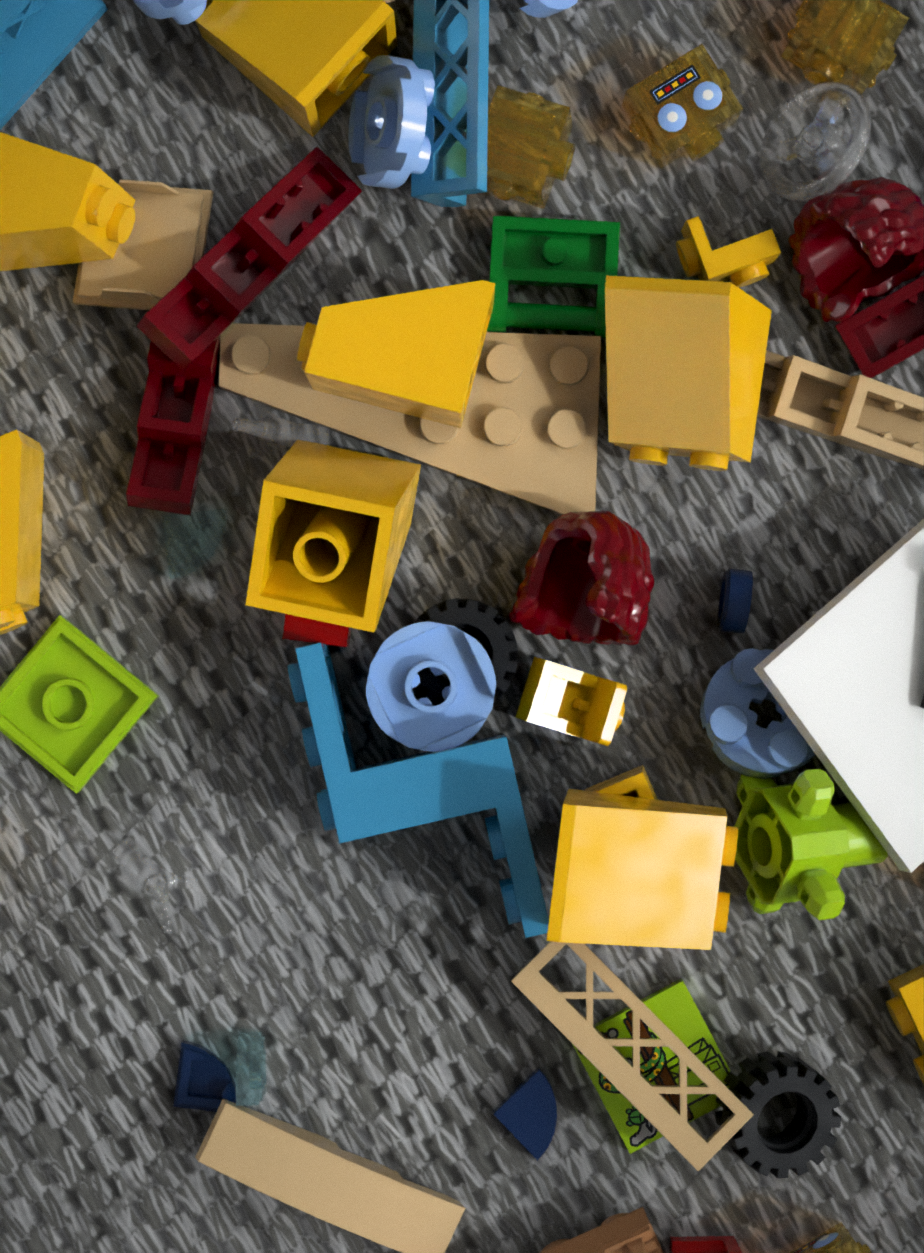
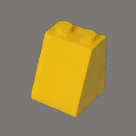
M207 0L204 12L195 20L202 38L312 137L318 133L371 75L363 73L368 63L379 55L388 56L397 46L394 10L383 0Z
M0 132V271L113 259L119 243H125L132 232L135 222V209L133 206L136 200L96 164Z
M606 275L605 324L608 442L630 451L629 460L642 464L667 465L668 455L690 457L689 466L713 471H727L729 461L751 463L772 310L732 282Z
M479 280L322 307L317 324L306 322L299 343L297 361L302 362V370H304L313 390L461 429L494 306L496 283Z
M17 429L0 436V635L27 624L28 621L24 613L39 607L44 452L39 442Z
M297 439L263 480L245 605L374 633L411 526L421 464Z
M568 789L562 807L546 941L711 950L713 931L726 933L729 914L730 893L718 891L721 865L734 867L738 840V827L726 826V808Z

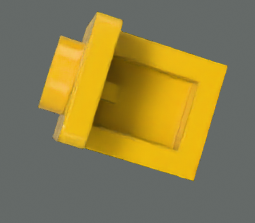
M699 216L685 221L681 229L684 239L676 241L678 257L688 278L698 275L700 281L718 282L730 279L739 288L769 276L767 265L773 264L781 254L773 229L712 251Z
M534 657L515 718L609 746L614 732L619 728L624 717V699L627 685Z

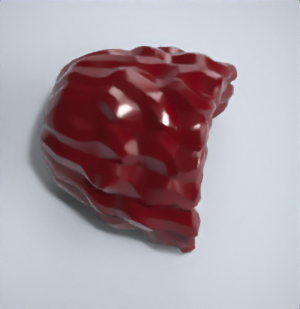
M877 177L869 180L845 182L830 193L810 199L794 220L795 234L789 236L788 242L794 252L792 259L794 270L801 275L800 294L808 300L810 307L821 310V317L825 322L831 320L844 322L855 313L862 301L884 296L901 283L909 281L924 271V205L919 196L898 181Z
M579 511L559 516L546 527L538 551L525 565V579L519 585L516 594L517 601L513 604L512 612L508 615L510 621L520 623L524 629L529 630L535 635L551 634L558 640L568 639L582 644H590L594 641L603 645L611 643L620 646L622 644L637 645L648 623V603L650 602V594L654 587V577L650 563V548L638 530L609 511Z

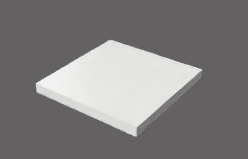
M924 519L753 668L898 869L910 873L924 862V708L920 707L924 695Z

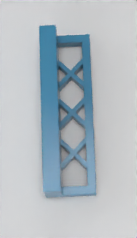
M0 0V130L108 10L102 0Z
M414 0L413 62L418 68L427 69L432 72L435 89L432 101L427 107L425 135L429 138L431 145L430 160L424 173H411V197L440 207L466 206L468 194L487 192L489 0Z

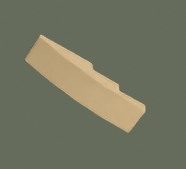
M766 350L757 417L924 470L923 397L861 374L849 376L795 355L784 357Z
M222 1099L195 1156L198 1162L318 1219L402 1253H445L466 1209L460 1201L403 1179L398 1172L377 1162L342 1150L335 1142L321 1135L226 1099Z

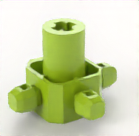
M821 769L805 770L798 775L794 784L779 786L772 778L760 779L741 774L736 794L743 807L734 827H738L735 861L749 883L746 896L754 912L759 914L774 913L780 910L783 903L800 901L814 918L818 920L834 919L840 914L845 904V894L837 880L843 868L878 864L884 862L888 857V853L851 803L831 804L835 789L826 771Z

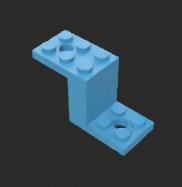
M317 643L295 648L298 662L287 665L295 702L302 703L307 701L313 726L303 728L302 735L310 767L322 765L327 789H322L321 792L317 793L318 807L324 830L336 829L339 843H344L495 808L497 815L486 817L485 823L494 860L507 857L511 878L499 880L508 923L510 925L522 922L525 938L546 934L548 932L549 919L507 736L505 734L463 743L455 748L437 752L428 751L356 768L329 646L324 643Z

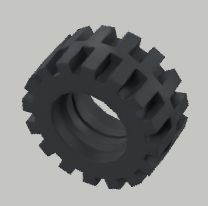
M459 598L435 604L422 613L415 623L430 621L453 625L458 629H469L476 632L485 641L488 656L496 676V690L493 703L497 701L512 683L518 665L516 638L504 617L498 611L480 601ZM429 667L418 672L421 683L414 687L416 692L422 698L427 697L433 706L444 702L442 690L450 685V680L445 679L442 675L435 676Z
M768 1051L757 1053L758 1063H754L749 1058H746L738 1063L742 1070L738 1076L729 1072L724 1079L730 1086L729 1090L754 1114L726 1144L743 1162L762 1175L768 1176L770 1172L776 1178H788L789 1169L798 1176L808 1172L806 1163L812 1160L819 1165L826 1158L821 1153V1149L824 1145L833 1148L837 1137L831 1133V1128H840L841 1116L833 1110L840 1106L838 1097L830 1090L832 1086L829 1082L798 1057L794 1058L789 1053L778 1051L777 1057ZM783 1092H794L798 1101L797 1112L792 1122L782 1132L772 1136H761L757 1130L758 1117L764 1105L776 1095ZM717 1097L716 1102L723 1110L715 1112L716 1123L721 1126L733 1112Z

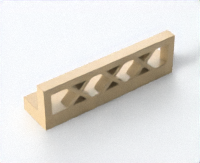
M550 941L512 978L511 982L697 1171L754 1115L585 944ZM566 944L586 963V991H559L540 972ZM593 971L612 991H593ZM568 999H586V1017ZM593 999H621L632 1010V1038H606L593 1025ZM640 1019L659 1038H640ZM614 1046H632V1064ZM640 1047H669L679 1057V1085H652L640 1073ZM687 1066L706 1085H687ZM662 1094H679V1111ZM687 1094H715L733 1114L706 1140L687 1121Z

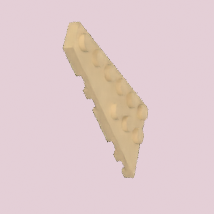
M233 323L220 337L219 387L223 390L298 416L336 432L376 445L390 452L561 515L569 512L595 511L601 336L487 332L461 429L313 390L304 370H302V362L297 361V353L304 326Z

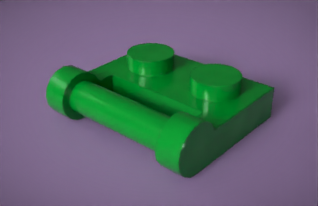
M493 216L489 282L496 284L494 306L487 332L506 333V327L594 332V336H601L602 339H606L605 282L606 275H618L620 222ZM508 285L596 289V304L593 307L508 302Z

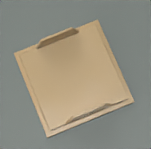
M120 179L117 184L136 200L133 206L135 209V222L132 232L125 243H119L113 259L88 261L78 264L73 303L77 305L150 310L187 275L193 265L204 256L213 199L212 190L169 187L162 182Z

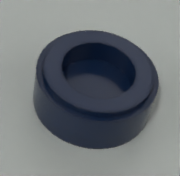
M729 568L728 571L724 572L717 613V627L720 628V631L744 634L752 599V571Z

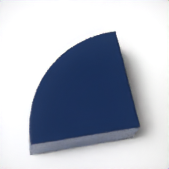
M182 1041L173 1107L217 1112L222 1099L239 1104L235 1081L233 1083L228 1073L229 1069L209 1049L193 1042Z
M539 1067L493 1110V1115L537 1161L550 1145L557 1123V1106L553 1089L548 1078Z

